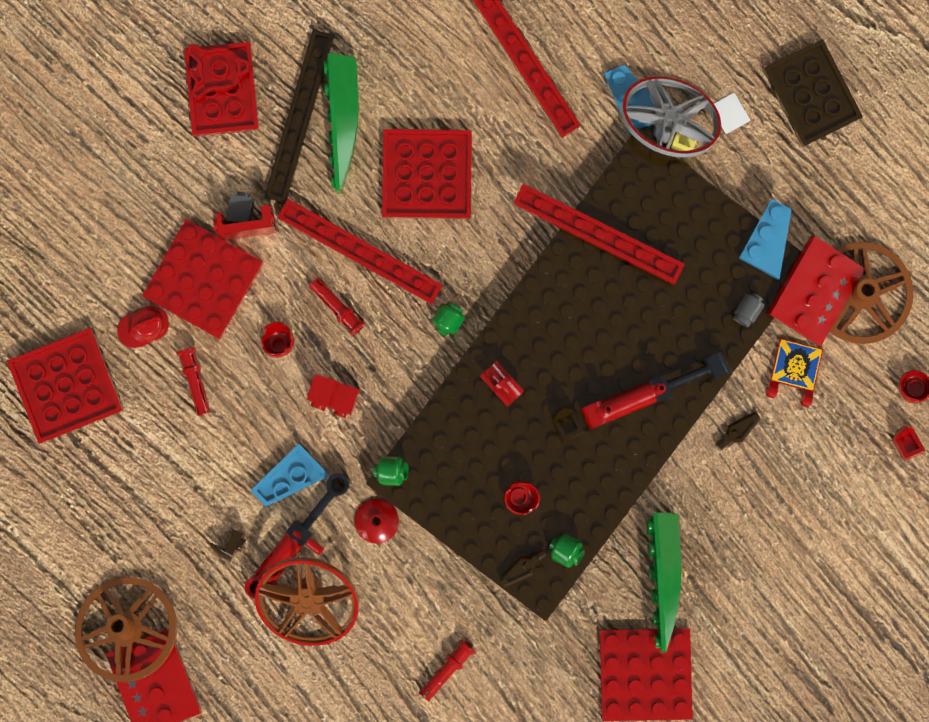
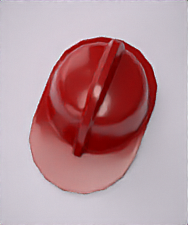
M155 306L143 307L129 313L118 324V338L122 344L130 348L145 346L166 334L169 328L168 316L165 311Z

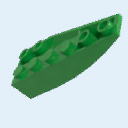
M328 53V60H324V72L326 79H329V82H325V93L327 101H330L328 122H331L332 131H329V144H333V153H330V166H334L335 174L331 175V188H335L336 193L341 194L350 170L358 131L359 93L356 57Z
M652 513L645 526L646 535H650L651 542L647 544L648 557H652L653 566H649L650 580H654V589H651L652 603L656 602V612H653V624L658 627V634L654 635L655 648H659L660 653H665L675 624L681 588L682 558L678 514Z

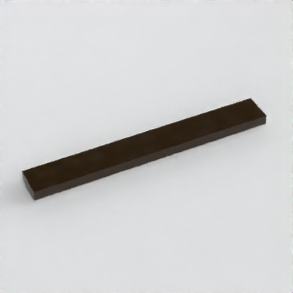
M314 29L312 31L264 196L265 199L283 204L288 199L323 79L324 60H328V53H330L334 41V35Z

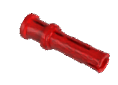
M319 277L311 282L308 287L337 316V322L342 323L350 331L352 337L364 328L366 322L361 321L353 313L351 307H346Z
M196 347L178 351L176 354L180 356L183 367L181 372L187 378L196 415L200 416L211 411L199 373L201 365H198L196 359Z
M461 639L459 646L451 654H447L445 658L447 661L419 691V694L423 697L430 690L425 696V699L430 702L432 697L456 670L462 669L464 662L470 655H475L476 651Z

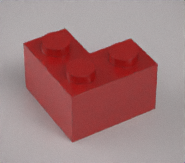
M315 374L306 400L311 402L310 406L325 411L327 407L334 410V415L346 418L347 414L352 416L360 390Z

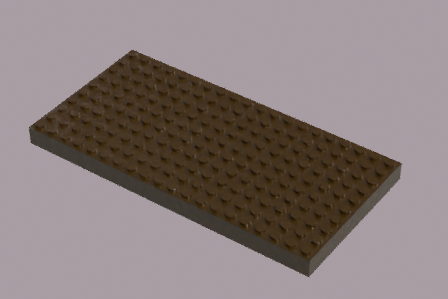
M637 128L639 133H641L646 139L657 144L654 140H652L650 137H648L646 134H644ZM633 135L624 144L575 210L684 263L685 265L675 285L560 229L387 455L400 456L404 462H407L409 469L407 480H404L400 486H383L379 483L377 477H374V474H372L366 482V485L544 621H547L772 322L774 318L766 313L801 253L798 248L786 240L779 280L739 259L759 219L678 158L661 154L648 148ZM755 293L763 299L762 303L765 306L754 324H750L749 328L733 319L735 316L734 311L745 294ZM724 351L732 370L731 373L713 380L710 379L708 374L671 389L672 396L589 430L581 408L662 375L665 376L666 381L703 367L704 362L702 359ZM496 361L524 391L508 407L480 377ZM560 407L572 408L584 429L583 435L563 443L553 425V416ZM516 481L530 482L538 489L540 495L538 508L527 515L512 513L504 502L505 490ZM562 534H568L582 542V549L585 552L577 566L573 565L567 568L551 558L552 550L549 549V546L554 537L559 538ZM543 549L547 557L540 561V565L536 566L532 576L507 587L503 586L499 579L519 557H529L533 552L536 554Z

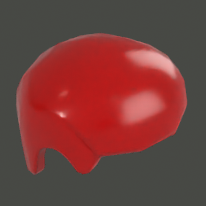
M272 322L264 327V334L260 341L266 354L273 358H282L292 351L295 339L290 327L283 322Z
M915 369L903 373L898 384L899 394L905 401L912 404L926 401L929 398L928 375Z
M516 481L505 490L504 502L512 513L527 515L538 508L540 495L538 489L530 482Z

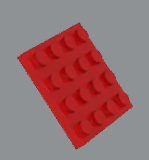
M383 129L382 218L471 219L472 130Z
M185 219L142 297L220 340L264 262Z
M92 328L7 360L38 444L45 443L124 411Z
M673 628L665 653H660L659 648H655L654 635L658 634V629L600 630L602 721L693 720L690 628Z

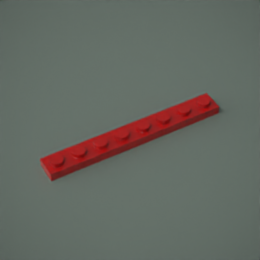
M472 0L560 137L564 138L580 128L581 125L501 2L499 0Z
M522 184L513 202L514 206L675 285L685 265L525 184Z
M287 199L277 217L280 221L431 305L443 287L437 281L290 199Z

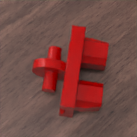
M497 361L480 376L507 407L524 392Z

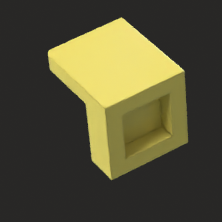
M676 132L670 149L678 151L693 150L697 140L693 141Z

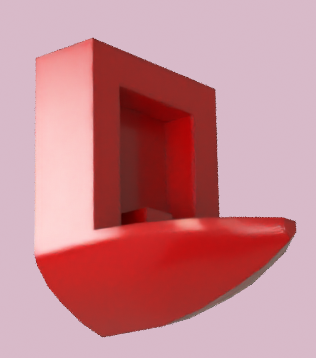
M902 426L895 433L892 441L904 462L925 452V448L913 427Z

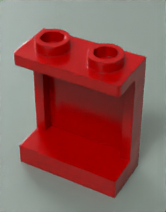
M270 205L261 206V220L226 224L224 215L221 212H216V218L213 219L214 231L223 240L275 234L277 231L274 211Z

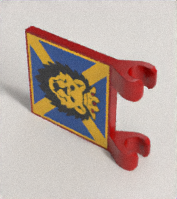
M780 338L766 396L769 398L776 397L779 384L804 390L800 404L804 407L811 406L824 349Z

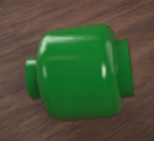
M450 302L440 304L432 317V322L436 325L434 330L444 336L448 333L456 334L465 319L462 314L463 310Z
M383 456L379 459L378 464L374 465V477H377L379 483L383 486H400L408 478V464L400 456Z
M562 534L559 538L554 537L549 546V549L552 550L551 558L567 568L573 565L577 566L585 552L582 549V542L568 534Z

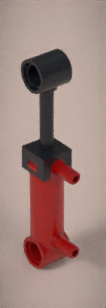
M724 351L702 359L704 362L703 367L666 381L665 376L662 375L581 408L589 430L672 396L671 389L708 374L710 379L713 380L731 373L732 370Z
M341 473L332 474L327 480L326 490L328 491L303 523L295 520L288 528L281 540L250 579L247 580L245 592L250 598L255 599V593L251 588L252 583L259 581L264 572L272 565L285 559L295 558L305 545L318 555L324 551V548L311 538L314 533L309 528L334 497L348 492L350 481L347 476ZM336 478H341L345 483L341 491H336L332 486ZM287 567L271 575L266 584L276 586L278 584L276 581Z

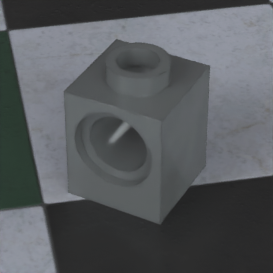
M237 192V195H230L226 221L229 224L252 221L255 200L250 197V194Z

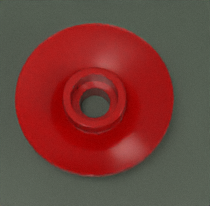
M371 499L364 502L358 508L354 518L355 529L359 536L369 543H384L390 540L397 532L399 516L394 506L382 499ZM374 517H379L381 520L378 526L372 523Z

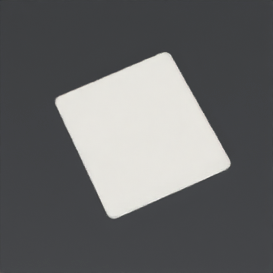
M735 93L714 103L719 112L721 127L725 134L750 121Z

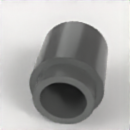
M755 293L745 294L734 311L735 316L733 319L742 326L749 328L750 324H754L765 306L762 303L763 299Z

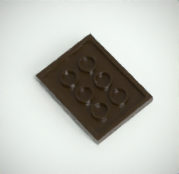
M823 39L763 68V72L802 148L863 118Z

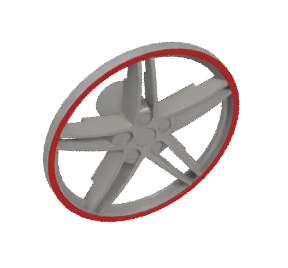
M661 76L644 78L630 86L622 100L621 113L628 130L642 144L661 154L673 157L697 156L711 149L720 135L721 118L716 106L702 91L682 80ZM662 85L681 89L695 98L674 106ZM648 87L651 94L650 98L655 107L628 106L631 97L637 91ZM700 101V103H698V104L694 105L693 107L689 108L688 110L684 111V109H686V108L690 107L692 104L697 103V102ZM704 107H706L712 118V135L689 119ZM631 119H637L642 123L656 124L652 131V137L657 141V144L649 141L639 133ZM676 132L693 141L697 140L704 144L693 150L678 151L669 149Z

